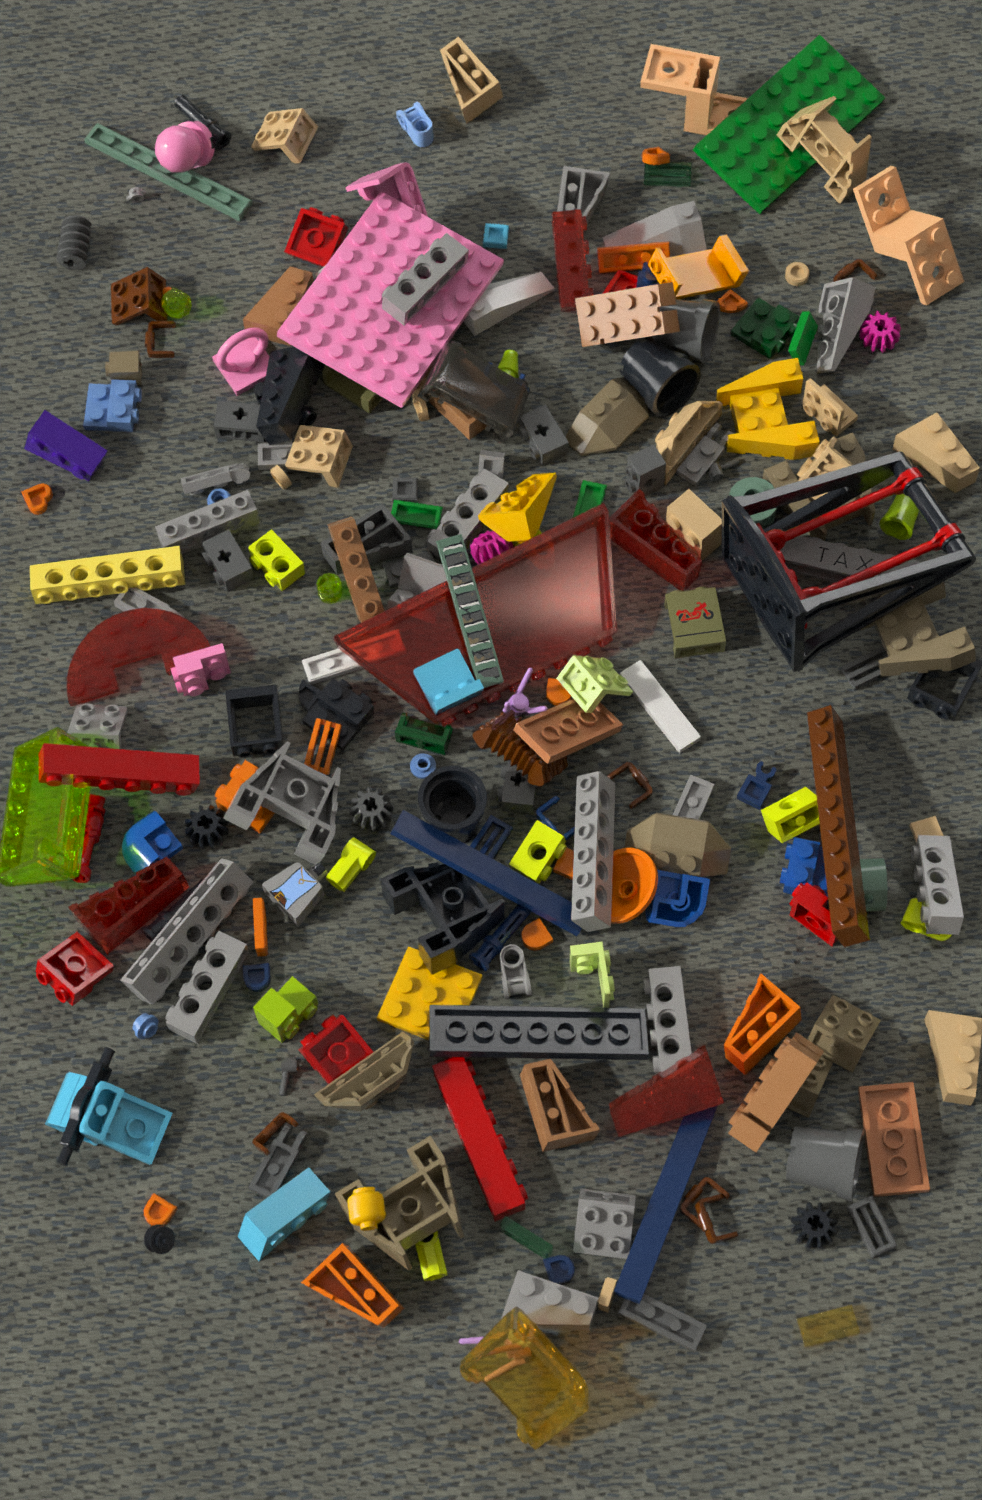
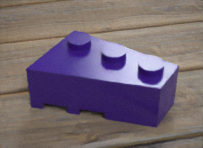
M46 410L43 411L29 431L24 448L72 472L77 478L88 481L93 477L107 454L106 449Z

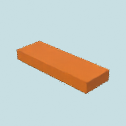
M669 241L597 248L599 273L642 269L643 263H649L656 248H661L665 257L668 258L670 257Z

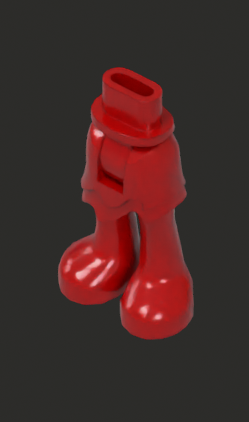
M94 794L86 795L85 801L79 804V808L73 815L70 825L64 832L65 835L62 842L65 845L58 859H47L43 867L45 872L64 880L71 878L78 883L90 881L92 872L89 865L94 844L99 842L104 823L103 816L106 811L103 808L106 801L105 797ZM81 847L77 860L73 863L76 849Z

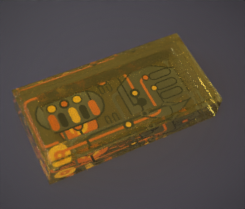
M852 1305L797 1319L805 1348L860 1333Z

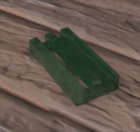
M670 162L659 165L644 163V185L691 187V162ZM672 176H675V177H686V178H672Z
M505 1216L500 1224L503 1234L543 1259L551 1256L553 1245Z

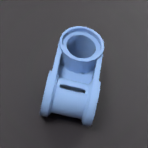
M418 101L412 107L396 112L400 125L417 146L427 147L433 142L432 122Z

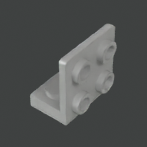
M407 553L404 556L398 589L390 597L387 608L434 625L444 612L449 591L443 565Z
M90 703L78 704L67 732L68 745L122 749L121 731L128 712L127 707L93 705Z
M581 1188L573 1251L575 1253L627 1259L630 1251L636 1195Z

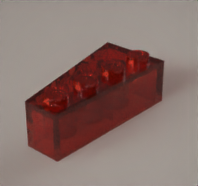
M639 488L608 518L605 536L678 590L685 591L699 577L702 560L683 538L677 536L673 531L674 529L658 514L659 510L654 504H650L645 499V494Z
M165 857L137 871L135 876L125 881L122 879L114 883V887L102 893L98 891L90 895V899L80 904L76 902L68 908L76 921L108 955L185 892L189 885L183 873L168 857Z
M704 1044L694 1053L678 1060L673 1066L657 1073L647 1082L636 1086L610 1102L609 1107L618 1137L723 1104L724 1101L706 1045Z

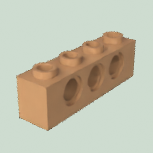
M351 516L327 524L359 621L365 623L386 616L355 519Z

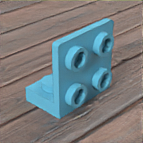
M459 649L440 656L415 668L413 671L435 716L480 695L484 689L480 679L475 681Z

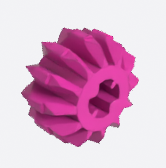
M878 310L874 316L868 314L860 327L861 331L859 333L860 340H864V347L871 345L872 352L876 348H879L882 353L886 348L892 350L895 343L899 342L901 327L900 324L896 323V317L889 318L888 311L884 315H880Z
M488 530L486 533L479 534V537L472 540L473 543L470 545L472 557L479 567L485 566L489 568L493 565L497 566L500 563H505V560L511 558L514 552L512 541L507 542L496 532Z

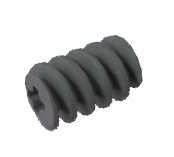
M71 215L62 221L56 258L59 264L67 269L82 270L86 267L85 261L89 249L90 227H92V224L85 217Z

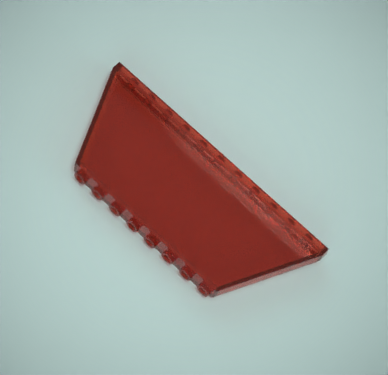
M604 503L472 568L504 680L503 683L484 688L480 695L436 716L413 673L415 668L455 649H459L475 679L447 581L335 635L333 638L334 642L343 653L436 725L442 724L443 727L457 720L455 716L463 712L465 715L475 712L479 709L478 705L485 701L488 704L497 701L502 697L500 693L508 689L511 693L516 691L528 668L533 669L530 678L536 681L546 675V670L552 667L555 670L564 667L568 663V659L572 658L573 655L586 656L591 652V647L597 644L599 647H603L613 641L612 636L617 632L609 511Z

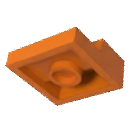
M247 760L242 765L236 764L230 773L232 779L227 785H220L215 793L217 807L227 812L240 786L259 768ZM260 806L249 827L261 833L275 813Z

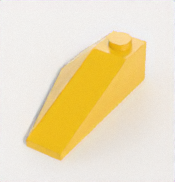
M556 473L531 475L516 485V491L502 494L501 501L497 504L495 502L487 504L478 515L479 520L507 542L527 543L531 541L540 528L557 478Z

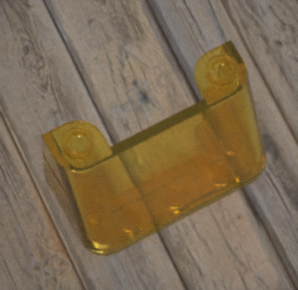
M514 1307L506 1313L460 1362V1372L464 1379L469 1383L479 1384L483 1381L517 1418L518 1429H516V1433L520 1440L525 1444L529 1443L534 1450L538 1449L588 1411V1386L586 1381L519 1307Z

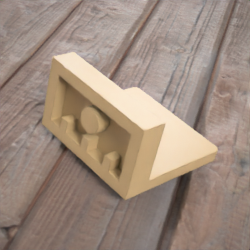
M303 108L269 112L251 147L254 151L281 148L293 163H301L318 126Z
M811 378L806 381L802 403L803 409L809 416H814L819 420L826 432H831L837 437L858 419V415L825 384L820 387Z
M300 425L285 466L290 470L322 473L329 486L338 488L353 445L345 430Z
M834 436L829 441L826 439L822 441L813 454L815 457L813 460L809 457L797 473L799 476L798 481L852 466L848 459L833 448L837 441ZM824 494L817 495V496H814V497H812V498H813L814 500H816V499H818L819 497L823 496Z

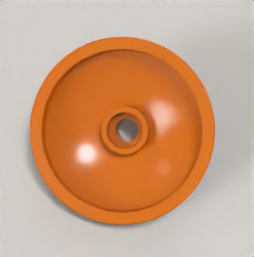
M621 848L613 851L612 924L625 923L639 916L649 906L656 893L658 885L656 865L650 856L639 849Z

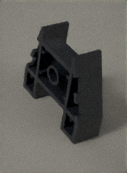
M430 863L428 867L414 869V866L405 867L381 878L382 896L394 915L421 903L435 925L436 930L418 938L419 956L431 975L456 964L505 919L503 899L489 904L473 879L446 864Z

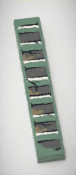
M462 534L438 540L436 544L475 680L480 679L484 688L503 683V676Z

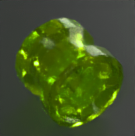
M332 573L320 576L316 583L320 600L327 604L339 601L343 594L340 578Z

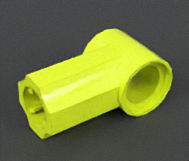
M353 837L345 845L341 858L327 874L326 880L339 891L345 892L360 871H365L369 867L368 864L373 862L376 851Z
M438 1230L433 1233L434 1236L431 1241L425 1243L420 1241L415 1244L424 1281H433L448 1275Z

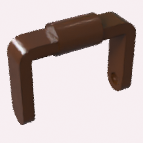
M856 259L839 270L838 274L834 276L833 282L845 279L857 267H860L873 280L877 278V274L863 260Z
M149 322L148 331L145 333V347L150 358H174L175 353L173 351H153L155 344L154 328H175L176 322Z
M626 762L608 774L607 777L612 780L628 769L640 787L644 788L646 793L629 804V808L632 810L652 796V787L648 784L649 780L640 769L637 770L633 763Z
M281 1112L253 1139L252 1143L259 1151L268 1156L270 1151L263 1144L285 1122L294 1127L299 1125L298 1122L286 1113Z
M709 1177L703 1178L698 1185L694 1184L684 1196L686 1200L680 1207V1212L701 1230L702 1227L699 1220L686 1208L695 1202L703 1192L702 1189L706 1184H709L726 1199L730 1197L727 1191Z
M722 1194L703 1198L695 1204L700 1225L711 1244L727 1241L739 1236L737 1232L721 1236L715 1235L713 1224L704 1205L724 1199Z

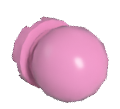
M187 121L178 126L168 127L157 137L155 144L156 157L161 166L170 172L183 173L192 168L196 169L205 166L212 160L215 152L214 148L212 149L210 137H212V134L199 121Z

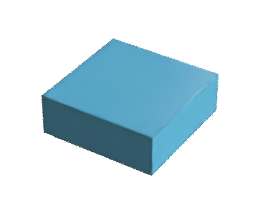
M486 223L483 247L507 249L509 225Z

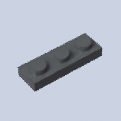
M646 1294L643 1295L640 1304L624 1299L618 1315L694 1353L707 1328L706 1324Z

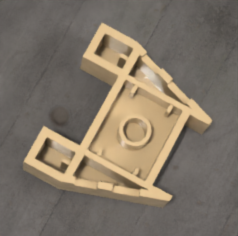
M833 96L800 110L783 124L777 136L792 152L801 145L830 175V179L824 188L838 203H841L854 192L853 188L862 184L866 179L871 136L867 135L858 144L855 142L853 136L847 133L839 125L838 120L828 113L837 99Z

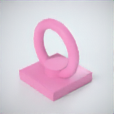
M247 328L237 332L226 340L219 349L218 354L212 356L213 362L237 396L253 388L260 381H265L270 356L265 351L269 339L263 329Z

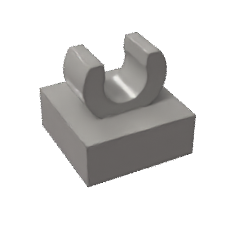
M481 450L478 475L485 468L503 479L505 453Z

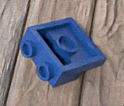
M794 837L793 844L787 843L784 859H788L789 864L788 868L783 867L779 883L784 884L783 892L792 894L800 883L805 885L808 882L812 886L820 887L828 897L823 848L820 847V842Z

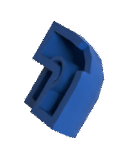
M154 810L132 825L125 833L122 842V855L141 882L163 868L162 864L183 849L181 843L167 827L166 822Z
M657 870V890L651 903L645 909L647 921L672 927H686L694 923L703 914L710 879Z

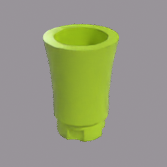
M904 494L896 495L890 508L880 520L879 526L885 534L900 540H907L912 536L919 510L909 496Z

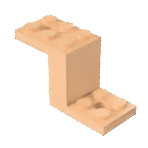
M654 44L650 45L640 88L687 96L684 131L708 135L748 99L717 92L720 57ZM666 67H671L675 71L667 73L664 72L663 69Z
M889 166L853 188L874 251L907 262L922 304H930L964 282L944 219L910 209L896 167ZM884 193L885 201L882 205H879L880 195ZM938 266L939 273L935 278H933L932 273L934 271V268Z

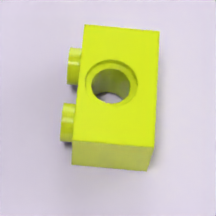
M807 787L761 810L768 832L781 843L820 824L817 796Z
M537 820L510 861L509 866L512 870L537 884L541 880L545 882L552 872L553 868L550 866L555 858L560 859L567 847L564 845L566 840L563 835ZM538 849L547 851L546 856L541 860L533 858L534 852Z

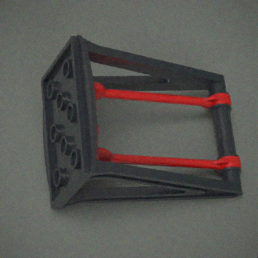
M902 451L754 495L734 497L730 495L722 500V559L749 600L766 632L778 647L793 672L803 670L822 651L967 569L976 561V556L965 542L964 534H962L957 524L949 519L927 487L926 479L923 478L919 469L911 464ZM895 475L896 481L893 484L841 506ZM824 494L764 530L759 523L756 524L750 517V515ZM894 494L909 496L934 532V538L930 541L822 589L817 586L801 589L795 572L787 568L785 558L780 551L787 541ZM942 550L948 553L946 555L931 560H927L915 565H911L899 570H895L883 575L876 576L905 562H908L914 558H917L923 554H926L930 551ZM887 593L804 641V630L807 628V622L818 615Z

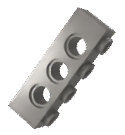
M448 233L441 239L437 238L434 240L430 250L425 255H419L414 265L409 270H404L393 286L390 285L384 290L382 294V309L405 326L467 264L469 250ZM409 292L411 293V295H405L403 293Z
M485 468L480 475H475L466 493H461L458 496L455 507L451 512L447 511L444 514L440 526L429 533L426 540L428 551H431L433 556L441 560L436 541L448 538L449 536L447 535L450 533L462 534L467 549L472 540L477 537L485 526L479 520L478 515L490 502L497 504L501 501L502 494L509 493V483ZM478 497H484V498H486V499H484V500H477L476 498H478ZM464 515L472 516L468 519L462 518V516Z
M245 490L155 526L162 548L180 546L181 553L184 554L202 547V542L228 529L231 534L259 524L260 521L248 490Z
M918 835L916 846L911 848V861L916 863L914 880L919 882L917 900L922 902L921 922L925 923L927 934L959 935L964 915L950 836Z
M218 931L215 938L211 937L205 947L206 953L203 959H199L195 963L189 983L185 982L179 992L180 999L176 1006L172 1005L165 1018L170 1031L198 1044L249 954L247 944L221 931ZM218 959L225 960L224 965L221 967L212 966L214 961ZM204 982L212 983L211 988L208 990L199 989L200 985ZM191 1005L199 1006L195 1013L189 1014L186 1012L187 1008Z
M681 966L648 969V978H643L644 993L650 994L651 1004H646L647 1019L653 1020L654 1030H649L651 1046H656L657 1056L652 1057L654 1072H659L660 1080L693 1077L694 1067ZM661 993H666L672 999L668 1002H662L657 996ZM663 1019H671L675 1025L671 1028H666L660 1022ZM666 1045H674L678 1051L675 1054H668L665 1052L664 1047Z

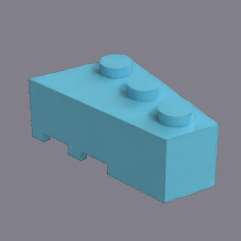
M308 1167L245 1214L238 1238L256 1259L260 1261L293 1231L302 1227L310 1216L321 1213L328 1205L326 1202L330 1191Z

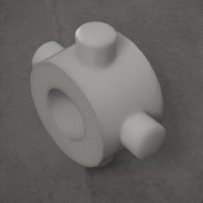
M134 187L129 190V196L126 198L132 203H138L144 200V195L147 193L139 187Z

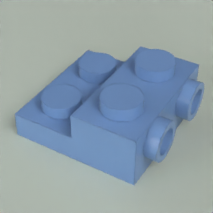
M111 380V384H89L84 429L133 432L134 423L139 421V410L136 409L137 402H141L142 397L141 388L137 387L136 380Z

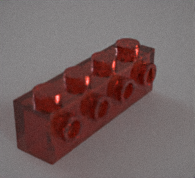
M581 209L552 212L551 215L560 312L577 310L575 298L594 295L593 288L588 286V279L592 278L591 264H586V255H589V242L584 240L583 231L587 230L586 216L581 215Z

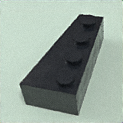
M294 346L270 351L256 428L269 445L292 440L302 418L300 412L310 400V389L312 385L317 384L319 379L318 371L325 366L324 363Z

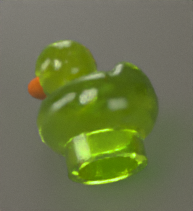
M165 287L162 290V307L170 317L183 318L190 313L192 303L188 294L176 287Z

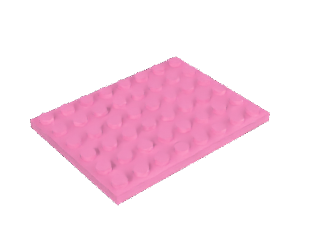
M380 191L279 328L277 337L403 408L501 269L504 259ZM448 233L469 250L468 262L404 326L382 309V294L388 286H393L398 281L399 276L404 270H409L414 265L419 255H425L430 250L434 240L437 238L441 239ZM409 292L403 293L405 295H411V293Z

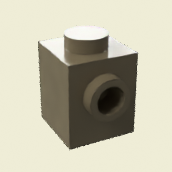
M139 351L109 352V362H105L106 376H110L111 380H136L137 385L142 384V362Z

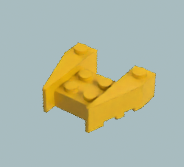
M798 358L770 363L717 389L716 401L723 403V406H730L736 434L728 435L727 452L762 454L764 457L779 456L789 460L814 457L813 454L820 444L815 421L788 425L781 396L801 393L803 375Z

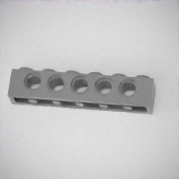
M600 771L577 776L571 921L587 932L611 927L615 783Z
M221 858L120 981L142 1001L153 1005L156 1001L160 1000L170 983L181 975L182 969L188 961L198 954L202 944L214 935L216 927L231 914L234 905L246 896L248 888L253 884V881L233 861ZM224 887L225 891L224 894L221 896L220 893L222 888ZM208 907V913L204 917V911ZM191 928V934L187 937V931ZM174 948V955L170 958V952ZM158 969L156 977L153 978L154 971Z

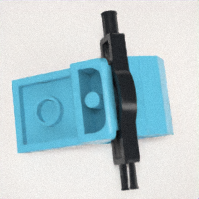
M104 1047L100 1061L93 1062L88 1077L68 1072L64 1078L45 1123L47 1126L64 1132L60 1140L63 1148L56 1163L62 1166H68L73 1151L78 1152L83 1141L94 1146L102 1144L149 1165L154 1160L172 1112L125 1093L124 1089L107 1083L112 1073L109 1065L115 1053L113 1049Z

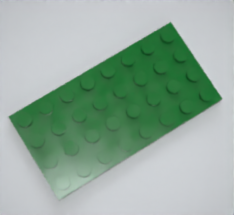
M819 34L696 144L693 151L757 213L761 214L817 163L802 145L792 152L777 136L784 123L803 108L835 96L837 99L828 113L838 120L839 125L847 133H850L884 102L885 97Z

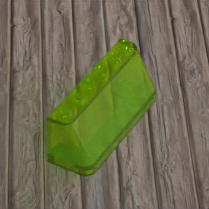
M59 727L49 730L14 748L0 842V883L7 887L66 882L78 877L80 873L91 786L75 788L73 785L48 786L46 783H39V752L44 743L89 747Z

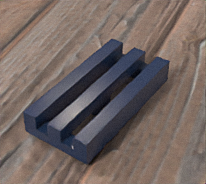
M490 815L470 847L477 849L494 823L497 825L480 850L481 853L485 854L503 828L505 831L488 855V857L494 859L512 833L513 827Z

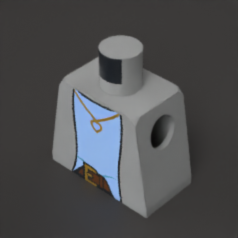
M296 862L262 884L263 891L298 927L324 896L323 887L319 882L328 872L319 862L308 871L300 863Z

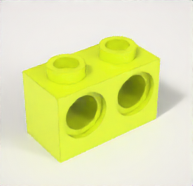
M272 529L248 547L250 563L256 570L261 568L265 573L264 576L268 583L273 587L277 585L281 591L305 574L303 562ZM265 552H272V554L268 556L262 555ZM282 568L288 569L286 572L283 573L278 572V570Z

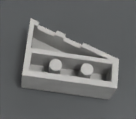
M568 166L563 167L553 235L554 242L577 244L607 190L610 173Z
M518 1270L499 1327L500 1330L589 1331L597 1309L598 1297Z

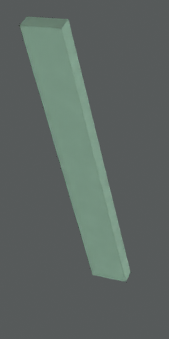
M99 123L93 127L84 139L85 144L238 221L242 220L253 205L252 200L193 170L183 173L170 172L161 166L155 151Z

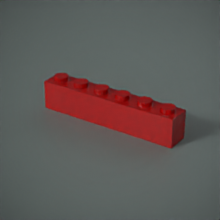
M44 743L39 752V783H46L48 786L73 785L75 788L93 786L99 787L101 790L121 788L128 792L149 790L154 794L176 792L177 795L186 796L194 793L200 784L199 755Z
M452 1057L432 1065L434 1077L494 1221L496 1222L525 1210V1201L528 1200L526 1190L523 1184L518 1185L514 1175L518 1174L513 1160H507L504 1154V1150L507 1149L502 1134L496 1135L493 1127L497 1124L491 1109L486 1110L483 1104L486 1096L482 1086L475 1085L472 1077L476 1073L471 1061H465L464 1057Z

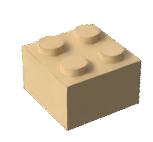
M688 489L667 507L665 532L671 541H677L683 546V550L688 557L695 558L701 562L722 543V519Z

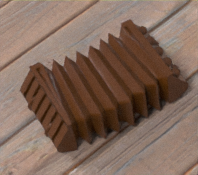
M513 710L507 713L501 712L500 715L495 716L490 722H486L485 725H481L473 733V738L480 748H491L492 753L498 751L497 757L504 755V762L511 760L510 767L517 764L516 771L523 770L522 776L528 774V783L532 785L542 786L550 782L553 777L561 774L568 766L566 756L547 764L514 731L516 723L522 720V716L515 719V711Z

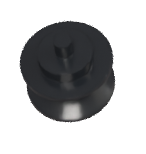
M160 1224L152 1225L144 1235L145 1247L157 1254L168 1253L175 1244L173 1230Z

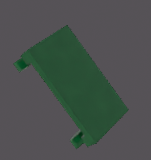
M403 712L395 730V739L398 743L445 756L453 734V728L451 725H446L445 728L413 719L408 716V713Z

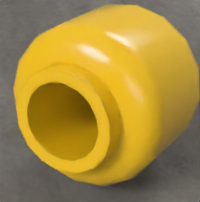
M362 1187L353 1190V1195L347 1200L350 1223L360 1226L361 1231L377 1229V1224L382 1222L386 1216L383 1194L375 1191L374 1187Z

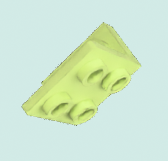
M573 655L557 677V680L585 713H592L606 694L630 696L633 693L632 689L627 685L628 681L613 669V664L604 657L595 658Z
M603 942L570 946L571 972L585 975L592 973L593 969H598L603 1008H609L610 1000H614L613 992H615L613 976H608L610 974L609 966H611L609 950H604Z

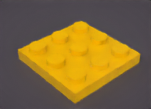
M408 946L379 1011L377 1020L429 1040V1005H471L482 980V974L454 964L431 975L419 956V950Z

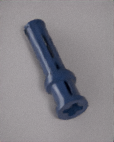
M518 904L492 935H487L483 938V943L475 953L471 952L469 954L470 961L482 971H487L490 962L497 954L500 955L504 948L503 945L532 912Z

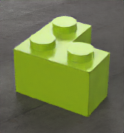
M292 976L278 992L271 987L253 1009L258 1023L283 1043L286 1038L290 1040L297 1034L300 1028L298 1025L304 1019L309 1020L316 1013L318 1001L311 991Z

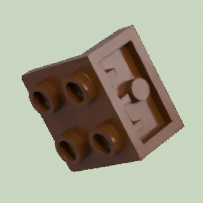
M146 267L112 283V324L117 326L143 313L156 321L167 320V295L164 297L162 294V290L166 287V279L149 267Z

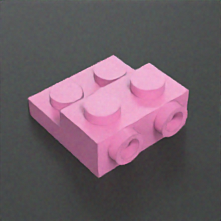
M223 643L173 657L175 667L171 668L178 694L183 692L184 696H198L204 690L209 689L206 680H220L231 673Z

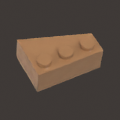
M289 267L243 318L244 328L263 329L267 333L269 341L291 346L277 337V331L313 284V273Z
M547 1059L525 1064L520 1078L542 1152L594 1140L600 1131L596 1123L592 1122L585 1112V1107L581 1101L579 1102L570 1090V1085L553 1061Z

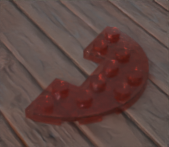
M140 608L116 614L91 630L76 649L67 675L69 705L75 706L120 692L114 668L161 654L166 673L170 676L172 675L171 668L175 667L173 657L208 648L211 645L194 624L182 616L169 611Z

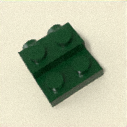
M758 297L732 328L730 335L771 359L775 353L779 354L783 350L786 339L789 336L793 337L799 316L780 304L775 308Z

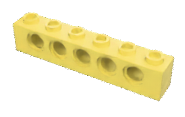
M180 546L30 565V590L35 604H49L57 601H73L80 598L121 594L128 592V588L135 587L148 591L156 588L185 585L184 560Z

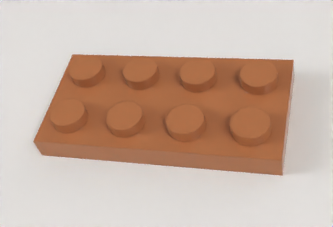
M573 698L516 723L514 731L549 764L620 732L623 724L603 704L599 703L592 713H585Z
M914 1082L860 1086L858 1088L873 1197L929 1192L930 1186Z

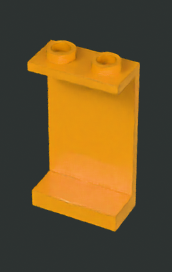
M727 235L719 236L712 249L668 258L665 257L661 248H656L648 263L651 272L655 275L659 284L673 282L675 299L739 287L749 272Z

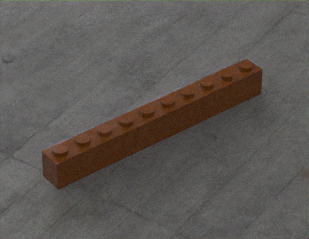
M832 705L807 712L832 933L844 947L869 941L870 937L843 721Z

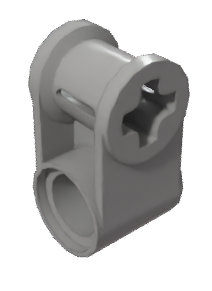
M517 945L505 946L500 953L501 979L505 999H509L512 995L524 993L528 996L532 995L529 974L526 969L522 949ZM509 955H515L519 958V961L516 964H508L505 958Z

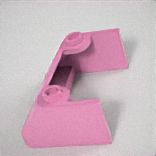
M407 162L361 177L346 187L347 192L358 189L359 195L366 201L374 200L379 192L382 191L428 217L413 169Z

